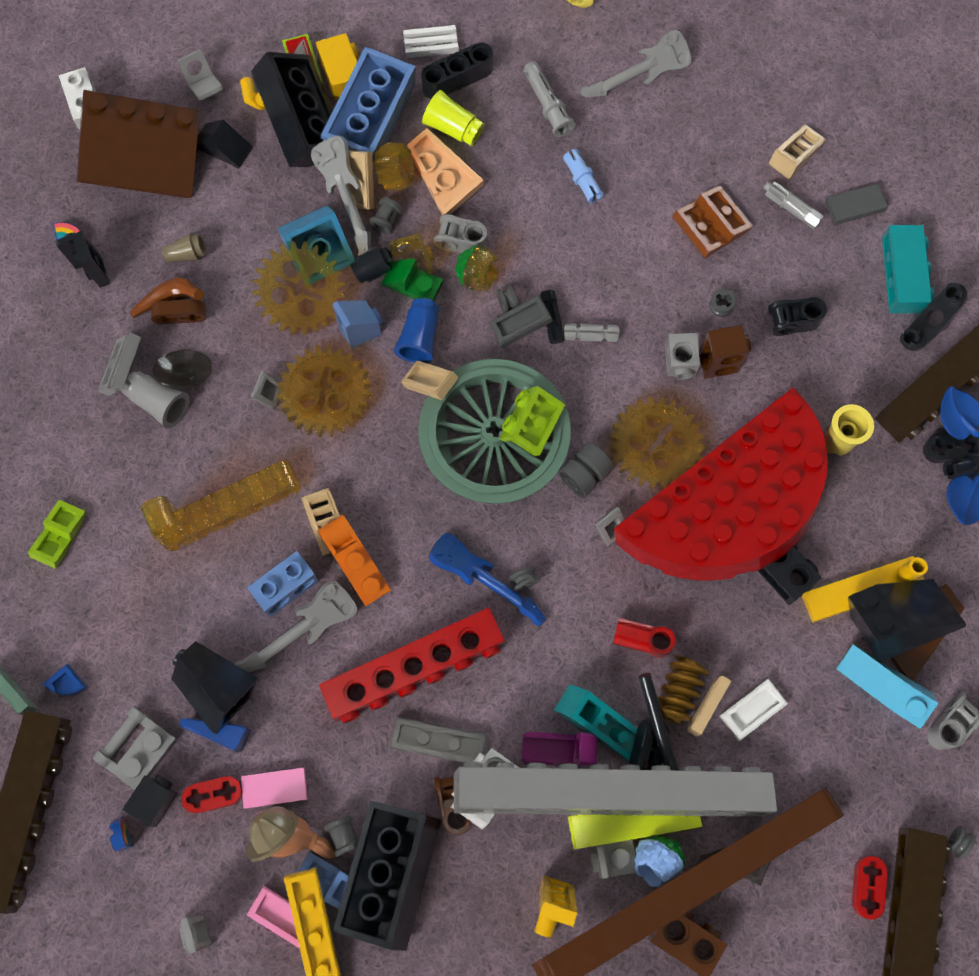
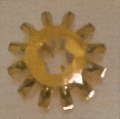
M398 142L385 143L379 146V150L374 152L376 160L373 161L376 169L374 174L378 176V183L383 184L385 190H402L410 187V183L415 179L413 172L416 171L413 164L415 159L411 157V150L407 149L404 143Z

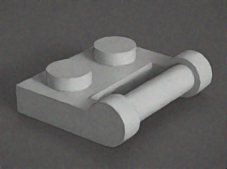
M132 706L126 713L128 717L102 751L98 750L92 759L135 790L144 775L150 776L178 739L136 707ZM138 723L144 726L145 729L118 763L114 761L112 757Z

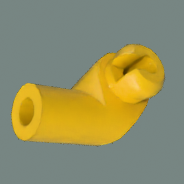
M250 77L242 78L240 85L244 102L258 110H265L266 108L260 93L255 91L253 79Z

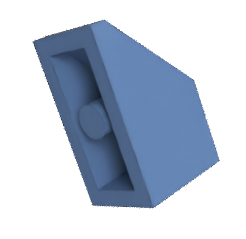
M366 300L336 301L332 303L338 327L351 349L381 335L380 324L383 323L382 318L376 308L371 309Z

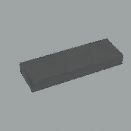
M396 717L390 749L466 763L473 762L479 753L484 755L488 735Z

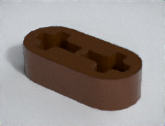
M200 300L160 301L151 305V320L157 324L202 322L206 319V304Z

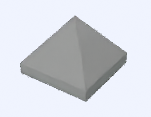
M261 371L251 398L269 409L275 410L285 384L268 373Z
M616 507L595 524L607 547L615 541L614 528L625 520L619 507Z

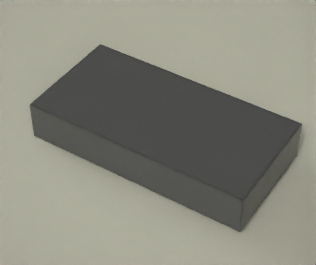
M878 184L833 195L825 200L834 225L885 212L888 208Z
M537 295L489 322L501 346L504 348L553 322L542 298L540 295Z

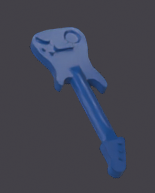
M445 533L434 544L430 551L429 559L435 566L457 574L467 585H471L474 578L518 607V611L530 618L535 625L541 626L544 623L545 615L530 597H523L488 572L493 569L494 565L468 551L457 537Z

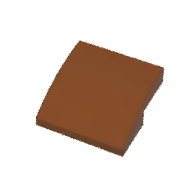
M720 185L700 194L695 202L677 209L672 216L704 258L741 237L753 227Z

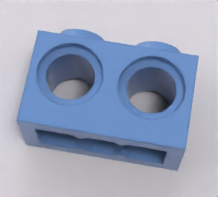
M296 551L248 586L247 589L264 612L271 618L317 584L319 580L298 551Z

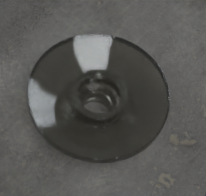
M192 350L168 353L158 359L153 367L154 378L163 386L176 389L199 385L208 379L212 373L211 360L203 353Z

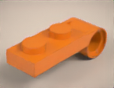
M343 514L317 530L365 606L391 591Z

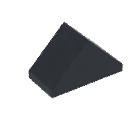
M225 120L206 123L197 137L196 149L238 169L253 148Z

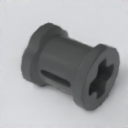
M382 197L379 201L380 207L375 217L370 218L369 224L374 230L390 235L393 231L392 224L397 215H401L403 209L396 201Z
M351 815L324 826L325 831L331 834L336 851L334 854L336 857L357 848L359 840L356 839L350 824L352 820Z

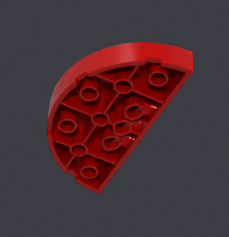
M791 388L614 528L615 542L638 562L660 569L664 574L690 580L715 581L735 578V575L749 571H758L781 558L799 542L810 527L819 508L827 477L828 459L825 438L819 421L811 407L794 388Z

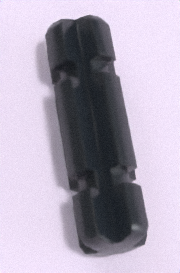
M552 289L542 291L540 297L553 322L546 325L548 339L551 344L562 343L564 341V334L561 328L562 323L555 291Z

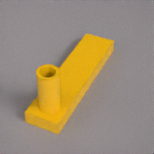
M911 556L805 592L802 598L812 623L849 611L848 596L876 584L924 580L923 574L927 572L928 565L924 559Z
M543 875L539 892V916L534 931L539 935L552 938L557 922L574 926L577 916L575 890L573 884Z

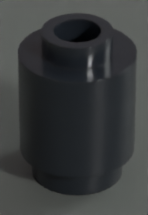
M377 245L356 257L355 262L350 265L360 283L366 281L370 283L393 269L391 263L394 262V258L387 247L382 249L380 245Z

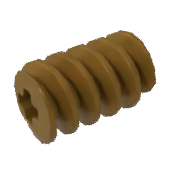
M674 655L678 661L671 662L669 666L674 673H667L665 676L666 681L670 684H663L661 686V691L666 696H658L657 698L659 705L662 707L663 719L673 724L681 725V721L692 720L685 710L696 709L697 706L689 701L690 697L700 698L701 695L694 690V686L704 687L705 683L698 676L709 675V671L694 660Z

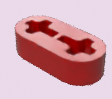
M231 776L196 783L184 790L181 802L183 807L191 813H204L232 806L242 798V784L238 779ZM229 782L230 786L236 787V792L231 794L232 799L228 800L227 796L216 797L215 792L225 789V783ZM195 790L199 794L209 793L210 798L200 801V807L198 808L196 804L189 802V798L194 796Z
M863 856L859 858L854 868L852 906L858 916L869 920L879 918L885 909L887 867L878 857ZM870 861L873 868L878 869V875H872L871 886H869V874L863 871L864 866L870 865ZM868 889H871L870 900L876 902V907L870 908L869 914H867V909L861 906V901L867 900Z

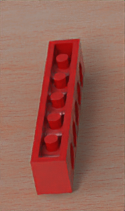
M486 608L319 684V687L333 720L336 722L342 720V723L346 724L359 718V711L368 707L372 711L387 705L389 703L387 699L396 694H399L400 698L408 696L417 691L416 685L427 681L428 685L444 679V672L453 668L459 672L472 666V660L481 655L485 659L497 655L501 652L500 647L504 645L505 640L490 608ZM465 636H476L479 640L477 647L474 649L465 648L461 643ZM444 647L450 650L451 656L447 661L438 662L434 659V652L438 648ZM412 660H418L423 664L421 672L417 675H410L406 672V665ZM383 673H390L394 676V682L388 688L378 686V678ZM355 686H363L366 690L364 698L360 701H352L349 697L351 689Z

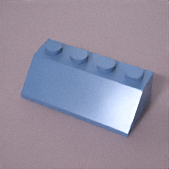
M365 46L321 134V138L326 140L333 136H342L347 141L349 150L372 152L374 171L415 86V66Z

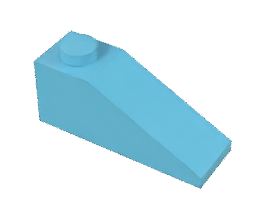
M854 643L836 668L894 713L920 729L939 704L934 693L886 663H880L875 656Z

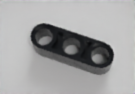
M475 43L427 65L421 73L423 94L429 99H432L439 90L449 95L486 78L493 70L492 48L486 43Z

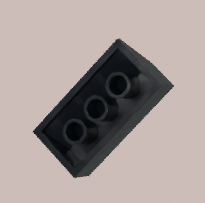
M266 52L251 70V73L289 167L313 166L315 164L311 158V151L316 145L324 141L321 138V134L333 112L311 55Z
M370 800L333 932L389 950L407 951L441 824L440 819Z

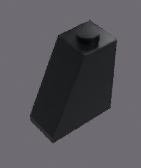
M197 641L186 650L181 649L173 660L175 668L171 678L208 728L216 735L249 701L258 679Z

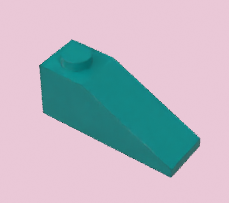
M570 684L554 708V711L584 733L594 734L599 743L630 762L637 727L590 691Z

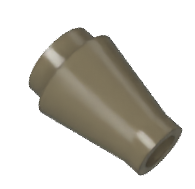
M189 233L177 241L162 247V254L167 263L201 260V257L207 254L204 240L200 234L194 235Z

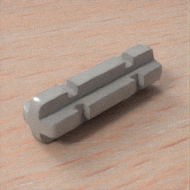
M567 323L564 326V339L575 341L576 338H580V341H602V339H606V342H617L619 339V326L607 325V327H603L600 324H580L579 327L576 324Z

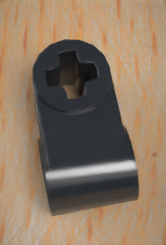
M810 297L797 300H780L770 304L768 312L773 317V335L784 336L816 330L827 313L825 302L820 298ZM806 312H813L817 317H809Z

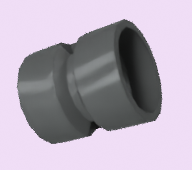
M587 442L575 454L576 460L570 459L558 471L561 480L581 498H585L596 487V480L602 481L614 469L613 463L608 456L590 442Z

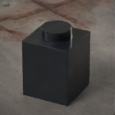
M157 774L153 778L144 775L122 810L149 827H157L178 793L170 789L173 783L163 776Z

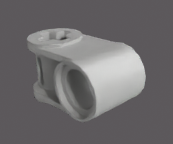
M444 214L440 217V230L433 240V244L437 248L462 253L466 249L469 250L472 246L480 248L481 255L488 249V235L486 226L483 223L458 218L450 214ZM473 237H479V238H481V239L478 240V241H471V240H470V239L473 238Z
M964 692L958 693L946 705L942 714L927 731L928 742L936 750L944 751L961 746L970 734L979 727V710L966 699ZM943 728H945L950 734L949 742H947L942 736Z

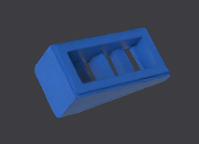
M182 718L179 723L180 727L238 753L242 751L251 732V729L245 726L226 724L216 735L203 720Z

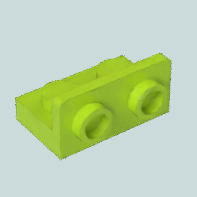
M539 386L522 390L516 397V407L513 413L503 422L501 427L503 432L500 439L504 442L512 441L532 455L538 456L541 454L565 404Z

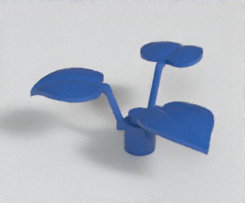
M953 386L948 388L943 396L940 407L944 428L952 437L958 440L966 439L970 433L974 437H979V431L976 430L979 429V402L971 395L959 391ZM968 476L952 479L947 487L946 497L949 507L957 520L965 526L979 521V476L975 477L973 481Z

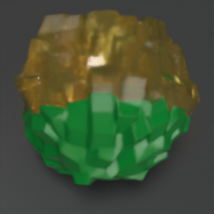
M472 246L469 250L466 249L458 255L455 268L457 277L460 279L461 285L471 291L481 292L489 290L493 282L498 278L499 269L493 264V262L498 261V258L487 247Z

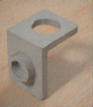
M201 50L178 59L177 63L185 80L198 100H203L223 89L222 85L212 74ZM192 60H198L202 64L201 71L195 75L190 74L187 70V66Z

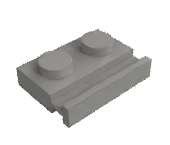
M130 332L128 335L116 340L98 392L110 396L123 389L131 364L136 356V350L141 339L140 336Z

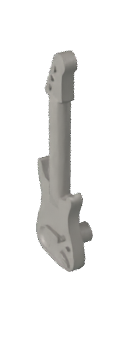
M668 31L654 46L639 50V54H644L646 60L603 82L598 81L588 87L582 86L579 89V94L583 97L606 96L607 91L646 71L648 75L642 81L643 84H649L658 75L667 70L687 67L691 63V54L686 40L680 31Z
M333 136L316 145L311 151V158L318 170L324 175L327 192L333 194L336 186L339 190L356 234L354 240L359 250V256L371 249V233L366 231L349 184H352L355 189H361V184L352 172L349 164L347 141L342 136Z
M329 581L325 583L310 603L295 610L296 616L302 615L305 617L303 620L260 652L254 651L244 660L236 661L234 664L247 672L265 668L266 662L308 630L311 632L306 639L307 643H314L326 628L350 619L356 614L357 606L353 598L338 582Z

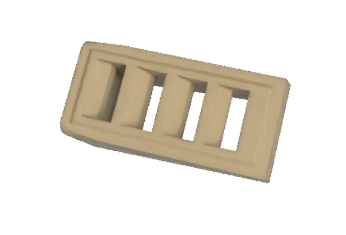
M804 125L775 150L769 164L787 179H790L823 146L826 139L807 125ZM803 136L805 139H807V140H808L809 142H811L813 145H812V146L809 145V144L806 143L804 140H802L801 137Z
M326 488L301 498L323 557L332 553L317 530L340 516L330 488ZM326 501H328L329 503L327 505L312 510V506L321 504ZM329 512L333 514V516L316 521L315 518Z

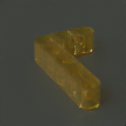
M284 460L180 509H177L167 497L159 496L143 503L140 510L152 536L168 551H176L181 549L180 546L183 544L187 546L208 536L210 531L214 533L235 523L237 518L241 520L262 510L264 505L268 507L289 497L291 492L293 495L301 490L302 486L290 462Z

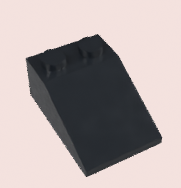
M934 579L876 584L848 596L850 617L880 663L966 627L965 621Z

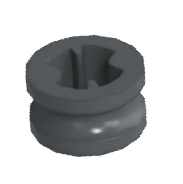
M510 285L504 291L501 289L496 290L503 313L518 306L516 295Z
M728 289L715 291L709 302L711 312L720 317L730 315L737 302L736 296ZM719 299L721 301L728 300L727 307L725 305L718 306Z
M534 566L524 568L510 576V580L516 583L514 587L516 592L529 588L540 581V578L534 575Z
M958 826L947 841V844L950 846V852H956L955 856L958 859L965 858L976 842V836L973 833L966 834V830L962 826Z

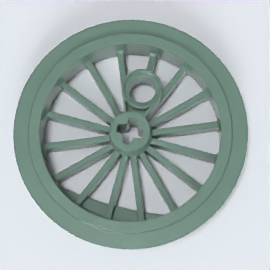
M478 360L453 370L458 376V380L443 400L428 395L420 414L418 427L419 443L422 455L431 472L444 486L454 493L481 503H509L526 498L542 489L560 470L569 450L571 424L566 405L552 430V442H546L543 448L550 450L543 462L514 444V442H504L500 439L503 432L501 429L502 424L513 413L516 407L515 402L503 419L501 418L508 385L521 390L539 386L565 404L558 390L538 371L511 360ZM487 383L503 384L496 417H493ZM477 385L482 386L488 419L479 409L467 389ZM462 394L480 421L450 402L456 396ZM445 409H448L474 427L446 422ZM492 429H496V432L499 433V436L493 437V434L490 433V431ZM447 430L471 434L472 436L448 440ZM475 443L452 458L450 447ZM481 448L462 476L458 474L454 465ZM508 448L538 468L532 474L526 476ZM489 449L482 484L468 480L470 474ZM500 449L522 480L507 484ZM494 450L502 485L499 486L486 485Z

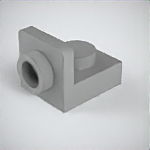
M633 840L594 846L595 852L590 853L593 873L599 872L600 879L636 873L634 861L636 856Z

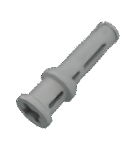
M529 62L524 66L523 73L542 104L543 116L550 121L554 136L562 137L571 133L576 124L574 119L569 118L565 111V103L555 96L538 62Z

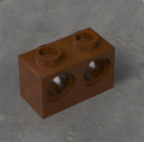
M742 325L707 332L699 350L700 363L705 379L739 372L748 353L751 351L750 337L748 334H744Z
M690 911L675 919L682 924V933L677 938L668 937L666 932L667 925L648 936L647 939L700 976L711 975L727 947V944L720 940L723 933L706 922L703 927H700L691 921L694 914ZM707 939L710 944V951L706 956L698 957L695 953V945L699 940Z

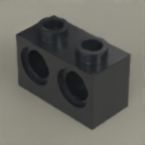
M797 545L782 556V562H772L758 570L788 605L795 602L822 578L818 574L819 571L816 565L809 559H804L797 551ZM791 573H798L803 579V584H795L791 579Z

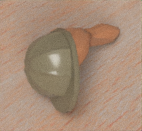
M280 806L271 807L260 811L250 824V842L246 850V857L252 862L261 861L269 856L285 858L304 849H310L326 859L336 857L334 854L336 849L332 847L329 840L318 836L316 832H312L307 822L298 817L294 811Z

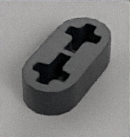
M970 433L966 439L958 440L950 434L935 435L924 444L923 454L932 463H945L948 460L962 459L968 454L979 453V437H974ZM965 440L966 444L972 445V448L967 451L964 447L956 448V446ZM937 443L939 448L948 447V449L939 455L938 451L932 450V447Z
M650 718L644 719L639 724L630 756L629 765H639L640 770H651V767L662 765L663 762L656 737L650 735V731L653 729ZM665 724L669 736L668 726ZM643 760L649 762L647 768L642 766Z

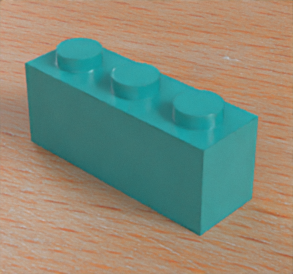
M890 225L882 236L889 313H921L934 300V289L930 287L929 281L931 263L927 261L926 253L929 241L928 237L924 235L923 225Z

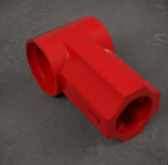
M619 618L613 644L649 653L657 658H663L672 652L676 638L674 633L667 627H654ZM657 635H662L668 639L669 647L664 650L657 649L653 645L652 639Z

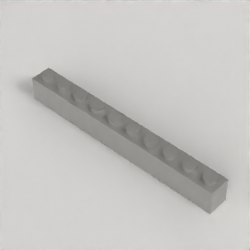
M480 762L463 763V767H459L454 772V813L765 817L777 812L773 772H761L759 767H747L741 769L742 772H731V767L726 766L714 767L712 771H701L700 766L682 767V771H671L670 766L667 765L653 766L651 770H640L639 765L621 766V770H610L609 765L606 764L591 765L590 769H578L577 764H561L558 766V769L546 768L544 763L527 764V768H515L514 763L509 762L496 763L495 767H482Z

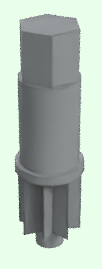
M776 181L773 184L767 182L764 185L763 189L767 191L765 196L813 230L823 219L824 216L795 196L794 192H790Z

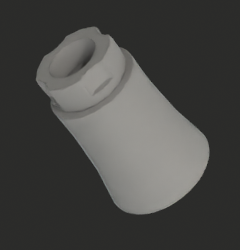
M140 371L130 373L122 389V393L130 398L131 402L144 409L167 429L177 425L190 405L189 394L174 389Z

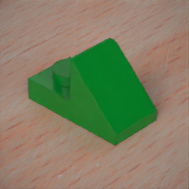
M414 258L394 260L391 263L393 269L384 276L381 282L382 286L412 299L427 298L435 301L443 285V279L418 269L417 260Z

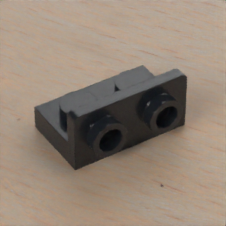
M82 231L68 233L63 238L55 241L57 248L75 269L83 267L88 280H94L99 287L110 284L102 256Z

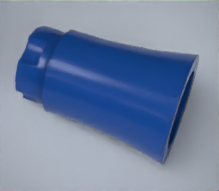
M421 298L412 301L401 335L394 347V353L404 361L416 362L418 360L430 363L433 360L434 337L439 319V306L433 300Z

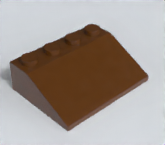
M83 90L77 182L192 198L198 137V109Z

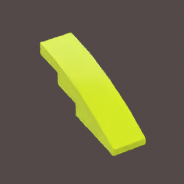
M574 815L568 817L573 849L702 827L700 816Z

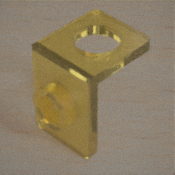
M419 232L389 242L390 252L393 257L418 249L427 273L433 275L431 261H434L433 253L429 244L424 246ZM410 243L409 246L403 249H397L403 244Z

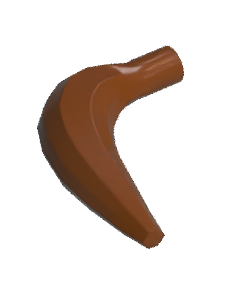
M173 278L152 289L132 309L130 315L135 318L151 311V305L155 302L173 301L188 296L201 300L204 297V292L195 287L189 280Z

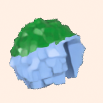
M659 835L639 841L635 849V870L638 876L643 877L648 882L649 886L661 887L676 878L679 873H682L685 857L681 844L678 841Z

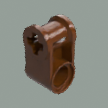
M435 776L436 795L445 829L453 835L465 834L471 827L472 822L467 819L465 826L461 829H453L448 823L449 816L454 812V809L451 807L454 802V797L451 795L454 788L445 789L454 787V776L442 779L439 776Z

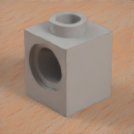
M697 333L668 334L665 343L667 376H675L676 379L684 380L691 378L692 375H696L700 367ZM683 354L688 358V361H680L676 355Z

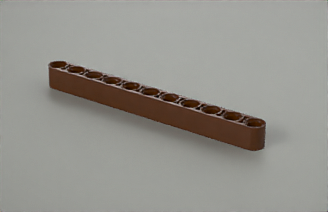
M826 787L531 965L537 976H584L845 815Z

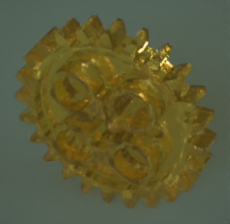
M292 241L291 250L287 251L286 247L280 244L281 253L277 254L271 249L270 254L273 259L269 261L262 258V262L266 265L265 269H255L262 275L261 279L252 280L253 283L260 285V289L252 292L253 295L261 296V300L255 305L265 306L266 309L262 312V317L269 314L273 316L270 320V325L275 324L277 321L281 322L280 331H283L288 325L291 327V334L293 335L297 327H301L303 335L307 334L308 326H311L315 332H318L317 323L321 322L327 327L328 323L325 318L327 316L336 318L332 311V303L336 302L337 298L345 297V294L338 292V288L345 286V282L337 281L336 279L343 272L333 271L332 268L336 265L337 261L334 260L328 263L326 259L329 253L326 251L321 256L318 255L319 246L317 245L312 251H308L307 242H304L302 248L298 249L296 243ZM290 261L298 263L300 268L299 274L293 278L287 277L283 270L285 264ZM315 273L323 274L326 277L325 287L319 290L312 288L310 285L312 275ZM279 276L295 284H298L300 280L304 281V287L322 295L323 300L319 301L303 293H300L297 297L294 295V289L277 282L275 278ZM280 287L288 292V300L283 304H277L272 296L274 290ZM305 299H309L315 304V311L310 316H305L299 311V304Z
M317 345L314 354H311L306 348V357L304 358L297 354L294 355L297 363L294 365L287 362L286 365L290 372H281V378L285 382L277 383L278 389L282 391L277 397L279 402H284L280 407L283 413L288 412L286 415L289 422L296 420L295 427L298 430L305 425L307 435H310L313 429H316L318 437L323 435L324 430H328L330 436L333 437L335 428L345 433V424H349L354 428L353 418H364L360 409H369V404L364 399L372 398L371 391L367 390L372 387L371 380L366 379L369 376L367 369L361 370L363 367L362 361L357 360L353 362L354 355L352 352L344 357L342 347L336 353H333L331 345H328L326 352H322L319 345ZM330 368L327 376L329 389L325 391L324 414H319L323 402L320 392H323L325 387V369ZM312 372L319 374L314 380L306 379V376ZM339 375L348 376L343 382L338 383L334 381ZM307 399L315 400L311 407H303L302 404ZM340 401L344 403V406L339 410L330 408L335 402Z
M649 397L647 405H644L639 399L636 403V409L628 405L626 408L627 415L619 413L617 419L620 423L614 422L612 430L616 433H611L609 440L615 444L610 446L609 451L618 453L614 456L613 463L622 462L619 473L628 470L630 472L628 481L633 480L635 477L639 478L638 487H641L647 481L649 482L650 490H653L656 483H659L663 490L667 487L668 481L672 483L703 458L697 454L703 453L705 449L704 445L699 444V442L703 441L705 434L696 433L700 429L701 423L692 424L691 422L695 414L692 413L686 416L684 414L685 405L676 409V400L674 399L669 405H665L664 397L660 398L658 404H655L653 398ZM647 420H656L661 427L652 428L647 424ZM668 424H672L673 428L667 432L662 443L657 445L645 463L641 462V459L650 450L652 443L657 441ZM678 436L683 440L684 445H675L670 438ZM638 441L643 445L644 449L635 450L629 443ZM653 459H664L667 467L660 468L656 466Z

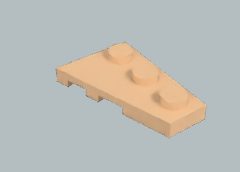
M426 128L407 144L408 152L442 215H451L484 186V180L429 129Z

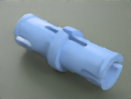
M578 149L571 150L572 157L567 152L563 160L573 174L574 183L576 185L579 184L589 204L595 202L594 195L597 200H600L604 193L593 177L594 172L591 167H587Z

